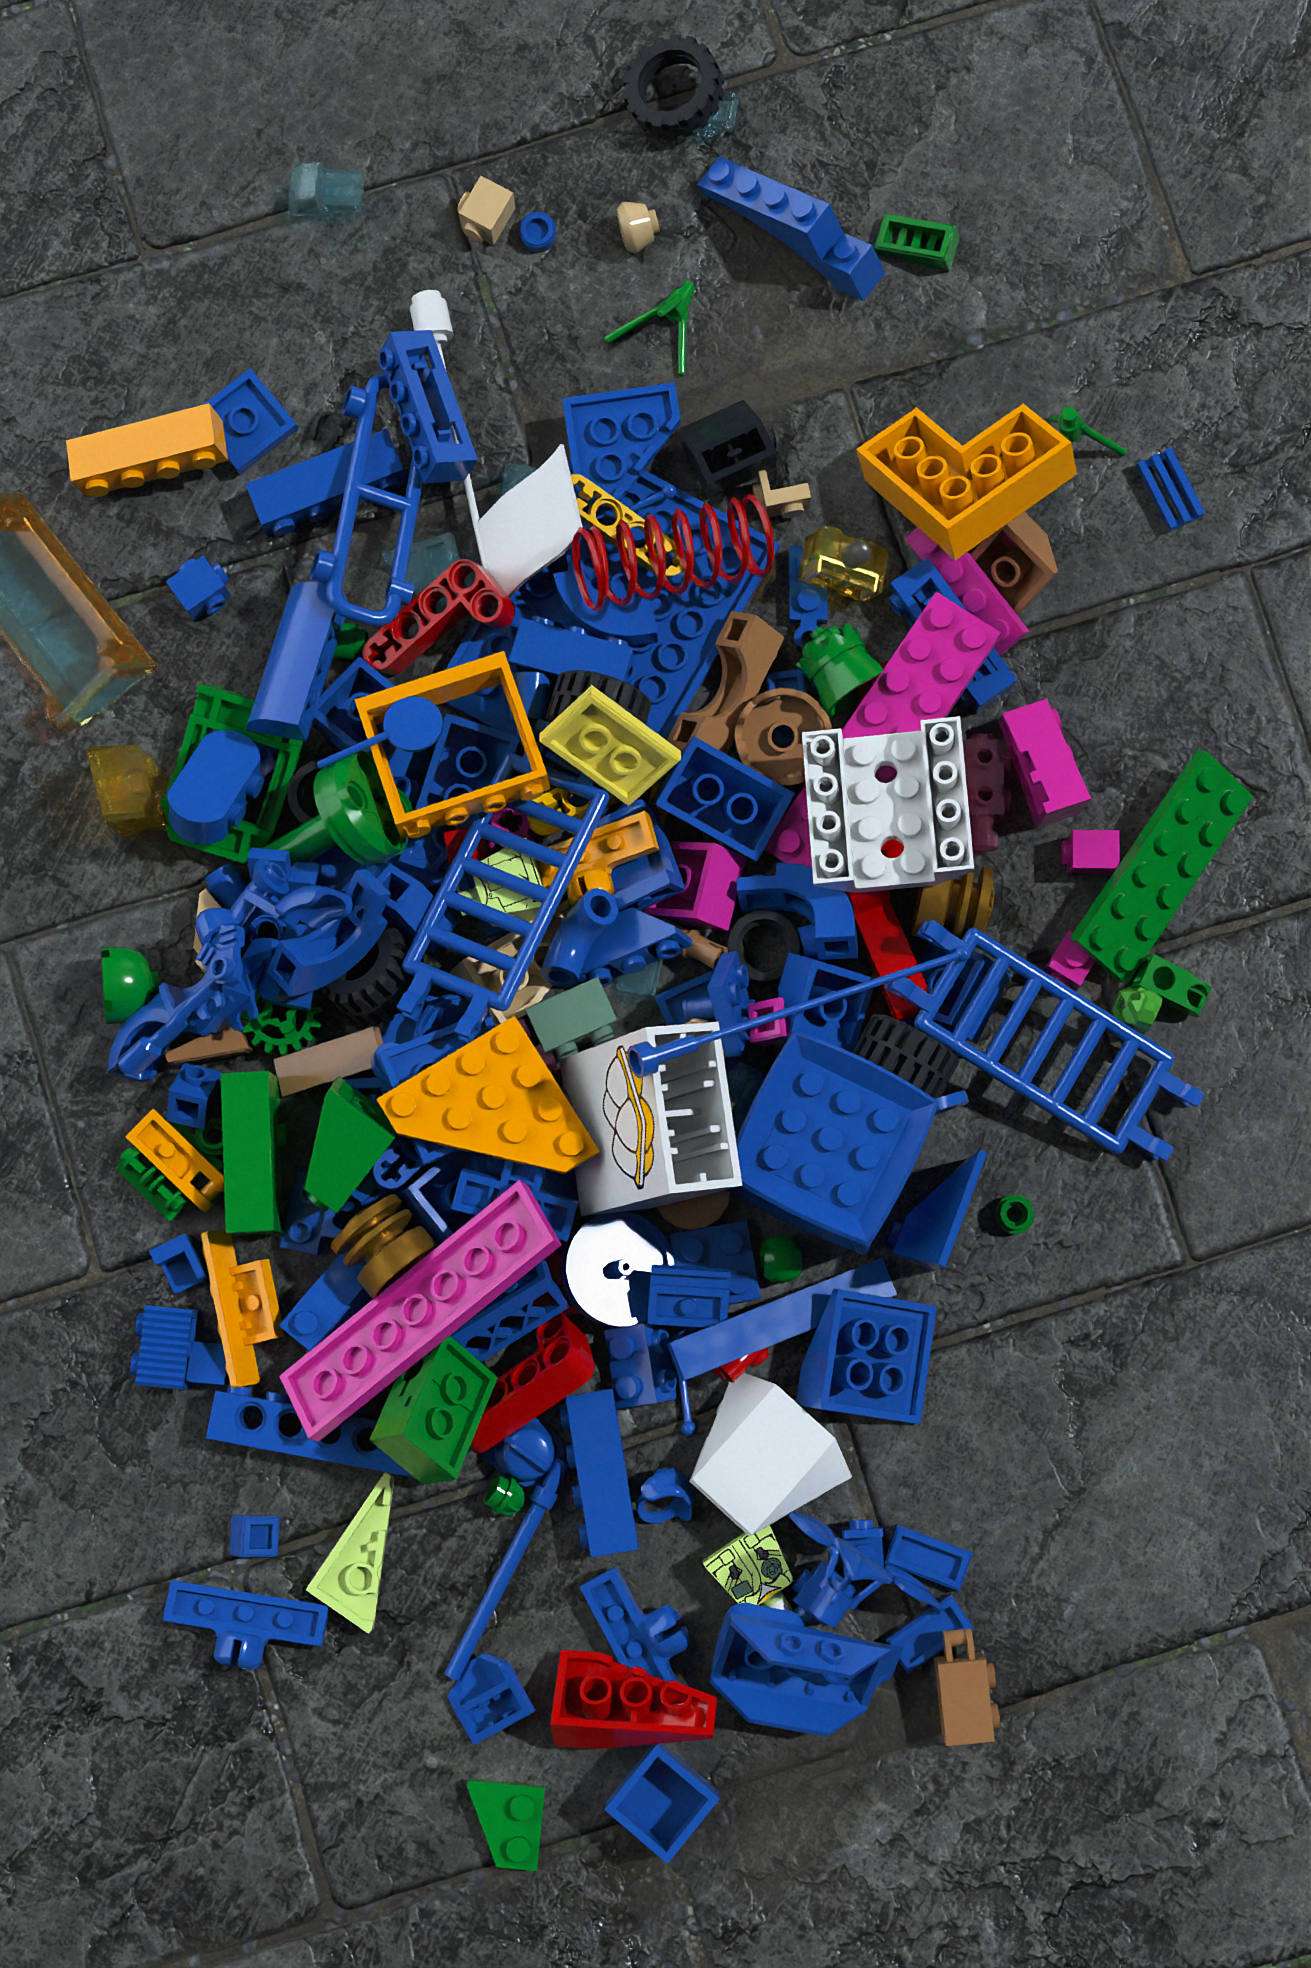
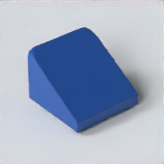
M193 1342L185 1381L228 1385L229 1377L225 1369L226 1360L223 1345Z
M232 1515L230 1554L238 1557H278L280 1516Z

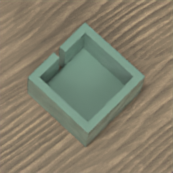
M598 977L525 1009L548 1061L556 1058L557 1062L560 1063L561 1059L579 1053L578 1047L585 1043L591 1042L593 1047L606 1043L614 1038V1031L619 1029L617 1018Z

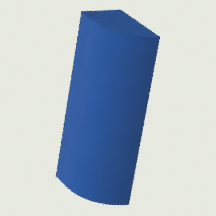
M299 582L291 587L246 725L247 730L306 742L345 617L337 614L330 606L326 598V584ZM342 588V589H341L342 596H343V598L347 601V598H346L345 593H344L343 588Z

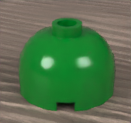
M127 947L101 948L105 1024L124 1023L136 1010L148 1004L152 1000V995L160 993L158 971H150L147 959L134 949Z

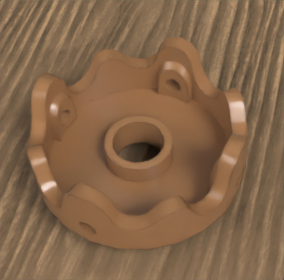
M790 688L768 690L748 702L740 713L734 735L736 751L744 765L779 785L798 784L805 781L802 732L830 730L832 725L824 709L807 693ZM780 725L788 726L793 732V741L785 748H779L774 745L771 738L773 730Z

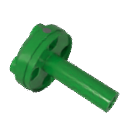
M362 750L324 767L316 774L314 798L319 815L262 848L289 851L291 866H293L295 861L309 862L338 845L355 861L366 866H375L401 854L408 844L409 836L400 837L376 763L367 751ZM397 788L404 812L413 811L408 797Z

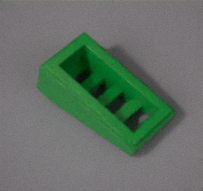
M884 214L874 249L876 252L928 267L950 271L959 243V234L954 225ZM899 228L900 233L897 243H890L894 229ZM909 232L915 233L911 247L906 246ZM924 236L929 237L927 248L921 249ZM939 240L943 241L940 252L936 251Z

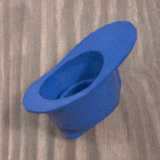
M536 1418L511 1435L503 1438L502 1441L489 1450L480 1453L488 1463L507 1477L515 1478L518 1484L525 1487L541 1485L555 1457L564 1461V1448L560 1438Z

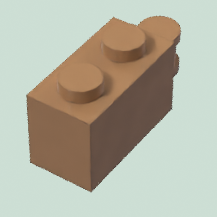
M971 1628L942 1631L944 1655L934 1656L942 1739L946 1746L995 1742L993 1729L1000 1728V1717L997 1703L991 1704L989 1688L996 1687L993 1663H987L982 1652H974ZM965 1645L966 1653L952 1655V1647Z

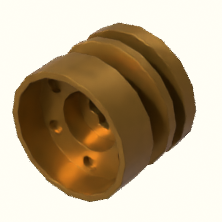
M983 866L977 883L973 882L974 871L962 875L960 880L951 879L935 886L919 887L911 935L919 937L916 933L923 921L929 923L930 920H934L942 926L944 924L950 925L951 934L961 939L963 928H977L984 933L989 925L995 895L993 868Z
M391 1194L375 1204L364 1208L346 1224L344 1229L331 1243V1248L336 1255L348 1252L343 1260L346 1267H353L364 1261L367 1263L358 1274L357 1281L372 1299L377 1297L438 1247L423 1226L415 1227L405 1233L403 1232V1229L412 1218V1213L408 1209L398 1212L403 1202L397 1194Z

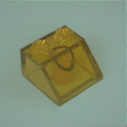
M139 744L85 748L104 821L120 837L165 825L162 815L165 807L160 806L164 794L162 790L156 791L153 777L158 776V770L152 754L146 755V752Z

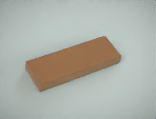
M370 1027L273 1059L282 1097H290L331 1084L338 1076L346 1079L371 1071V1057L376 1049L383 1044L380 1028Z

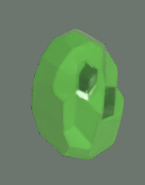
M1128 987L1116 994L1110 1008V1014L1144 1035L1149 1031L1156 1019L1163 999L1162 996L1149 989Z

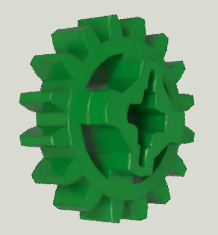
M257 989L255 993V1002L258 1009V1006L263 998L261 997L259 990ZM315 992L311 1011L285 1007L287 1010H291L286 1012L287 1020L281 1022L278 1018H273L278 1015L277 1007L279 1006L272 1005V1002L266 1000L263 1011L258 1014L256 1019L249 1018L247 1011L242 1014L241 1020L249 1021V1024L242 1031L245 1035L255 1033L251 1043L258 1047L265 1042V1052L270 1055L276 1047H279L282 1056L288 1055L289 1047L291 1046L297 1051L303 1050L301 1042L304 1039L311 1043L316 1041L311 1034L312 1029H323V1025L316 1020V1016L325 1014V1009L315 1006V1003L322 997L318 992ZM307 1013L306 1021L299 1031L297 1026L300 1017ZM276 1029L281 1031L285 1038H272L263 1032Z

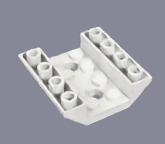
M960 716L920 720L921 731L843 739L841 728L802 732L814 886L854 893L935 886L974 871ZM882 766H891L896 769L897 776L889 783H882L875 778V773ZM896 840L904 846L902 854L896 858L885 857L881 849L887 841Z

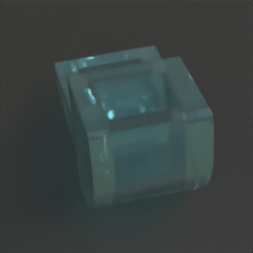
M324 162L306 163L296 167L291 173L290 215L327 217V211L362 212L365 179L363 171L326 169Z

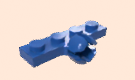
M617 1566L583 1583L580 1589L619 1663L634 1668V1666L647 1670L649 1675L667 1682L671 1680L678 1682L670 1667L669 1659L688 1647L690 1642L686 1625H683L668 1634L665 1633V1630L674 1626L676 1621L681 1618L678 1612L672 1606L665 1605L651 1613H644L638 1607Z
M171 1580L162 1621L215 1631L217 1640L214 1658L224 1666H235L239 1645L241 1644L238 1666L242 1667V1669L251 1670L257 1669L261 1665L264 1647L268 1641L277 1640L322 1648L330 1607Z

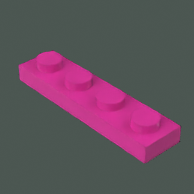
M918 527L905 538L922 561L927 557L930 559L969 613L1001 632V637L994 646L1000 656L1030 632L968 552L954 560Z

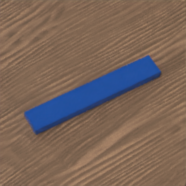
M883 1258L668 1343V1349L681 1381L818 1327L834 1288L887 1298L897 1295Z

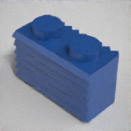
M145 1305L144 1313H139L136 1320L135 1333L136 1336L141 1337L139 1353H133L130 1367L131 1376H136L135 1385L180 1390L189 1389V1382L185 1380L192 1344L195 1340L198 1310Z

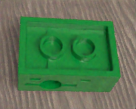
M449 1336L395 1380L370 1437V1441L423 1485L456 1480L498 1377Z

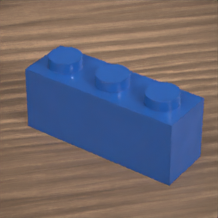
M533 616L531 620L521 617L510 654L509 665L511 671L517 673L538 672L550 676V682L553 683L557 682L561 672L572 670L597 672L627 683L634 653L633 647H629L628 642L617 637L607 636L603 640L592 637L591 632L580 627L570 626L566 630L555 627L554 622L543 617Z

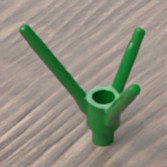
M684 281L679 289H674L669 297L658 306L605 336V343L608 344L656 316L663 317L665 315L670 320L678 323V375L684 376L686 366L687 309L692 303L691 296L696 291V287L693 283Z
M1066 407L1061 415L1055 414L1049 417L1051 422L1058 423L1059 433L1071 442H1075L1082 435H1086L1122 456L1127 454L1125 448L1081 421V416L1073 407Z

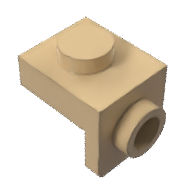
M766 470L758 471L757 484L752 485V492L763 504L768 517L782 515L783 518H793L802 515L804 510L809 509L811 495L808 483L770 490Z

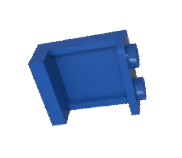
M636 799L629 806L621 803L618 806L619 810L607 816H601L595 829L646 811L650 814L659 850L617 865L612 869L611 878L615 890L612 896L617 903L618 913L630 907L642 911L686 890L656 806L642 799Z

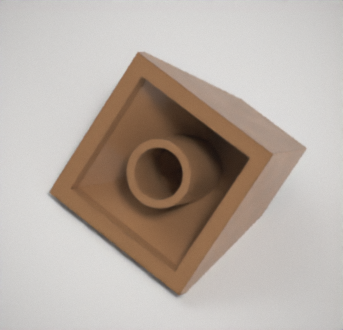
M1025 511L983 540L970 554L1017 616L1058 572L1048 535Z

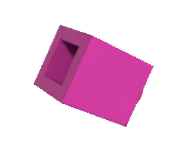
M1072 830L1067 837V841H1062L1061 863L1067 864V875H1113L1120 864L1119 830Z

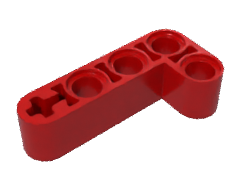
M458 560L417 595L408 606H405L391 623L384 625L365 643L362 651L363 660L381 673L390 676L397 675L404 671L468 612L478 621L492 628L501 629L508 626L514 619L515 606L489 571L471 560ZM475 572L476 578L472 586L465 588V578L469 573ZM446 597V608L438 614L436 610L437 603L440 599ZM497 600V612L493 616L488 617L487 609L489 604ZM417 622L419 627L418 633L410 639L408 635L409 628Z
M882 890L861 893L844 891L852 905L856 933L875 977L878 978L918 965L890 903V891ZM921 972L906 977L916 986L930 994ZM886 984L879 986L893 1018L902 1022L916 1018L920 1009L884 989Z
M561 1312L537 1327L536 1337L539 1350L497 1379L469 1447L473 1452L483 1453L502 1441L503 1438L511 1435L583 1386L593 1375L595 1366L588 1338L564 1313Z

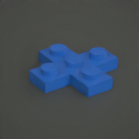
M506 1161L501 1178L463 1168L451 1209L476 1216L517 1181L521 1180L529 1186L558 1239L568 1241L579 1201L541 1190L546 1169Z

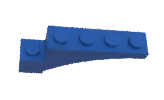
M722 157L717 158L697 184L703 195L743 215L787 245L829 280L836 290L864 301L885 274L873 246L844 233L829 203Z

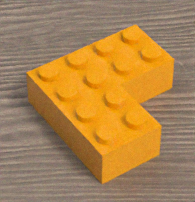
M1024 403L963 446L916 407L856 449L864 480L954 560L964 555L1077 475L1071 441Z

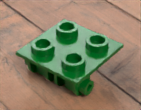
M168 1121L219 1171L224 1167V1163L218 1157L205 1155L199 1150L196 1145L195 1135L184 1125ZM129 1147L120 1156L122 1161L115 1169L171 1222L191 1200L136 1147L134 1149ZM202 1173L192 1184L201 1190L210 1179Z

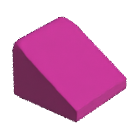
M779 997L748 1004V1019L751 1020L784 1009V998ZM785 1017L749 1029L750 1043L769 1046L787 1037Z

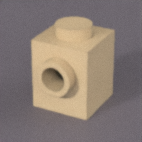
M480 176L471 193L465 192L458 204L457 212L459 213L461 229H463L465 235L476 242L481 243L484 240L494 245L515 210L514 194L504 187Z

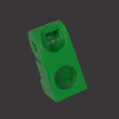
M1155 954L1145 957L1129 986L1131 988L1143 987L1162 996L1163 1003L1193 1017H1199L1212 990L1210 985L1194 977L1192 973Z

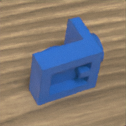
M873 1519L850 1520V1528H840L841 1539L854 1545L863 1555L875 1560L884 1568L883 1528L881 1526H873ZM843 1562V1575L845 1578L848 1570Z

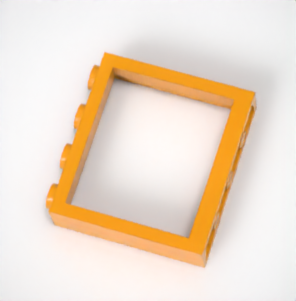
M504 651L355 699L367 739L379 734L376 725L383 723L387 710L400 699L416 696L428 699L435 705H439L501 684L532 770L530 773L405 813L382 742L371 746L379 776L401 838L407 836L410 838L421 837L429 833L431 828L444 824L450 826L457 825L466 821L471 815L483 811L485 813L497 812L503 809L507 803L519 799L525 801L533 800L540 797L544 791L550 790L548 775Z

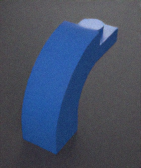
M572 546L564 555L558 558L560 571H568L553 573L556 591L564 610L578 627L591 632V636L605 640L607 636L623 639L628 642V646L658 642L652 601L637 597L632 598L630 603L622 607L613 603L606 596L602 608L595 612L587 606L579 590L573 565ZM580 549V561L585 585L590 598L596 605L598 591L590 584L585 575Z
M776 863V875L774 876L753 875L737 878V893L741 912L766 909L770 911L786 910L799 913L809 919L815 927V941L819 960L858 958L854 913L847 895L842 890L814 886L811 867L794 863Z
M368 869L355 871L345 894L352 899L353 903L349 916L333 920L308 935L279 942L267 972L290 997L312 992L341 977L369 952L385 930L388 922L381 914L391 893Z

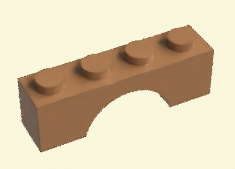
M731 611L715 642L722 662V678L719 689L713 700L703 709L691 713L681 712L667 741L682 752L692 736H695L721 752L728 754L734 741L735 726L739 715L747 703L758 694L761 684L776 658L785 637L757 615Z

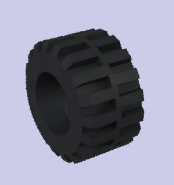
M572 670L561 672L558 676L545 717L546 722L551 723L591 685L645 725L652 702L639 689L622 680L597 672Z
M388 922L380 938L369 952L341 977L321 987V992L353 1023L356 1022L360 1026L365 1027L369 1024L373 1027L379 1026L381 1021L385 1023L392 1021L396 1014L399 1013L401 1015L402 1011L397 1009V1005L414 978L413 975L406 973L402 969V962L412 943L395 926Z
M883 1014L872 1015L852 1051L853 1054L897 1075L933 1098L941 1097L959 1064V1059L954 1052L942 1043L902 1021Z

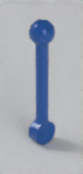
M666 484L663 486L662 491L628 508L636 512L663 498L671 499L676 495V488L672 484ZM609 511L604 514L603 521L605 526L613 525L615 521L614 512Z
M678 1374L684 1419L681 1432L683 1435L690 1437L695 1434L697 1427L691 1420L686 1380L681 1381Z

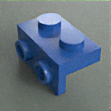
M643 1323L604 1330L617 1409L676 1399L677 1379L672 1370L670 1353L667 1346L670 1337L665 1329V1325Z

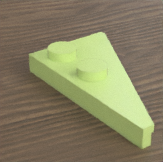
M389 1472L383 1474L306 1588V1591L368 1634L374 1628L395 1480V1476Z

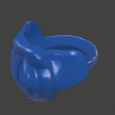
M673 1467L657 1469L656 1473L641 1486L642 1494L638 1497L636 1503L639 1517L648 1523H662L674 1516H678L683 1521H689L692 1516L695 1494L692 1490V1484L688 1481L685 1474ZM675 1496L672 1503L663 1510L652 1512L644 1507L646 1500L655 1501L662 1497Z

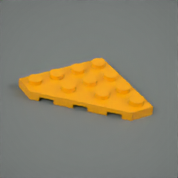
M515 1015L376 1099L398 1136L429 1141L441 1146L493 1156V1158L549 1169V1171L561 1174L570 1172L600 1152Z

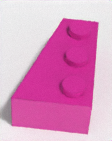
M1047 699L1003 713L998 723L1036 829L1079 815L1091 800V797L1074 761L1072 750L1061 732L1062 725L1057 710L1055 708L1051 709Z

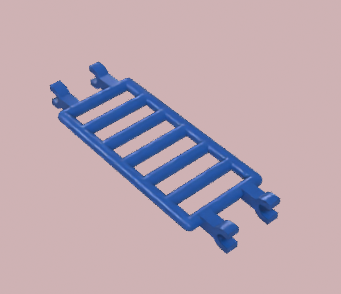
M538 719L533 735L543 760L549 748L539 742V736L550 723ZM514 753L506 754L490 785L511 779L514 771L522 774L532 772L526 753H524L523 757ZM545 766L550 785L591 800L582 820L531 800L519 799L506 804L505 807L575 834L566 854L488 824L493 813H485L483 811L475 814L402 962L403 971L414 976L408 990L403 994L397 1005V1009L402 1011V1017L417 1023L424 1006V1001L432 985L435 984L471 999L465 1014L461 1017L454 1030L455 1034L459 1035V1041L468 1044L478 1037L481 1025L490 1007L502 1012L510 1007L609 801L610 794L607 790L598 787L596 782L581 773L578 779ZM481 838L558 868L549 889L473 859L472 856ZM464 872L542 903L533 923L455 893ZM447 907L525 937L516 958L439 928L438 925ZM430 941L508 972L499 993L420 962Z
M930 920L929 923L923 921L916 935L939 947L946 953H954L958 947L966 946L972 954L975 947H978L995 958L952 1033L932 1020L967 961L955 960L949 962L930 994L916 986L906 977L887 983L884 989L920 1009L914 1020V1026L917 1030L942 1043L961 1058L1110 1152L1120 1154L1124 1151L1128 1142H1130L1154 1160H1159V1158L1163 1161L1168 1160L1174 1147L1138 1127L1141 1119L1159 1088L1185 1107L1190 1105L1198 1107L1205 1095L1202 1091L1169 1073L1175 1060L1172 1053L977 928L968 929L961 940L936 921ZM1009 967L1028 980L986 1052L983 1053L965 1041ZM1042 988L1060 1001L1019 1072L1016 1074L998 1061L1039 990ZM1075 1009L1092 1020L1049 1095L1030 1082L1070 1013ZM1106 1029L1122 1039L1124 1043L1081 1115L1063 1104ZM1139 1050L1156 1061L1115 1135H1112L1095 1123L1135 1053Z

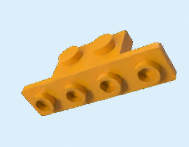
M226 1229L201 1233L202 1252L207 1264L210 1293L214 1299L218 1319V1333L222 1339L226 1360L225 1369L232 1388L258 1384L260 1383L253 1344L285 1337L284 1330L279 1326L282 1320L269 1259H264L237 1266L231 1234H227Z

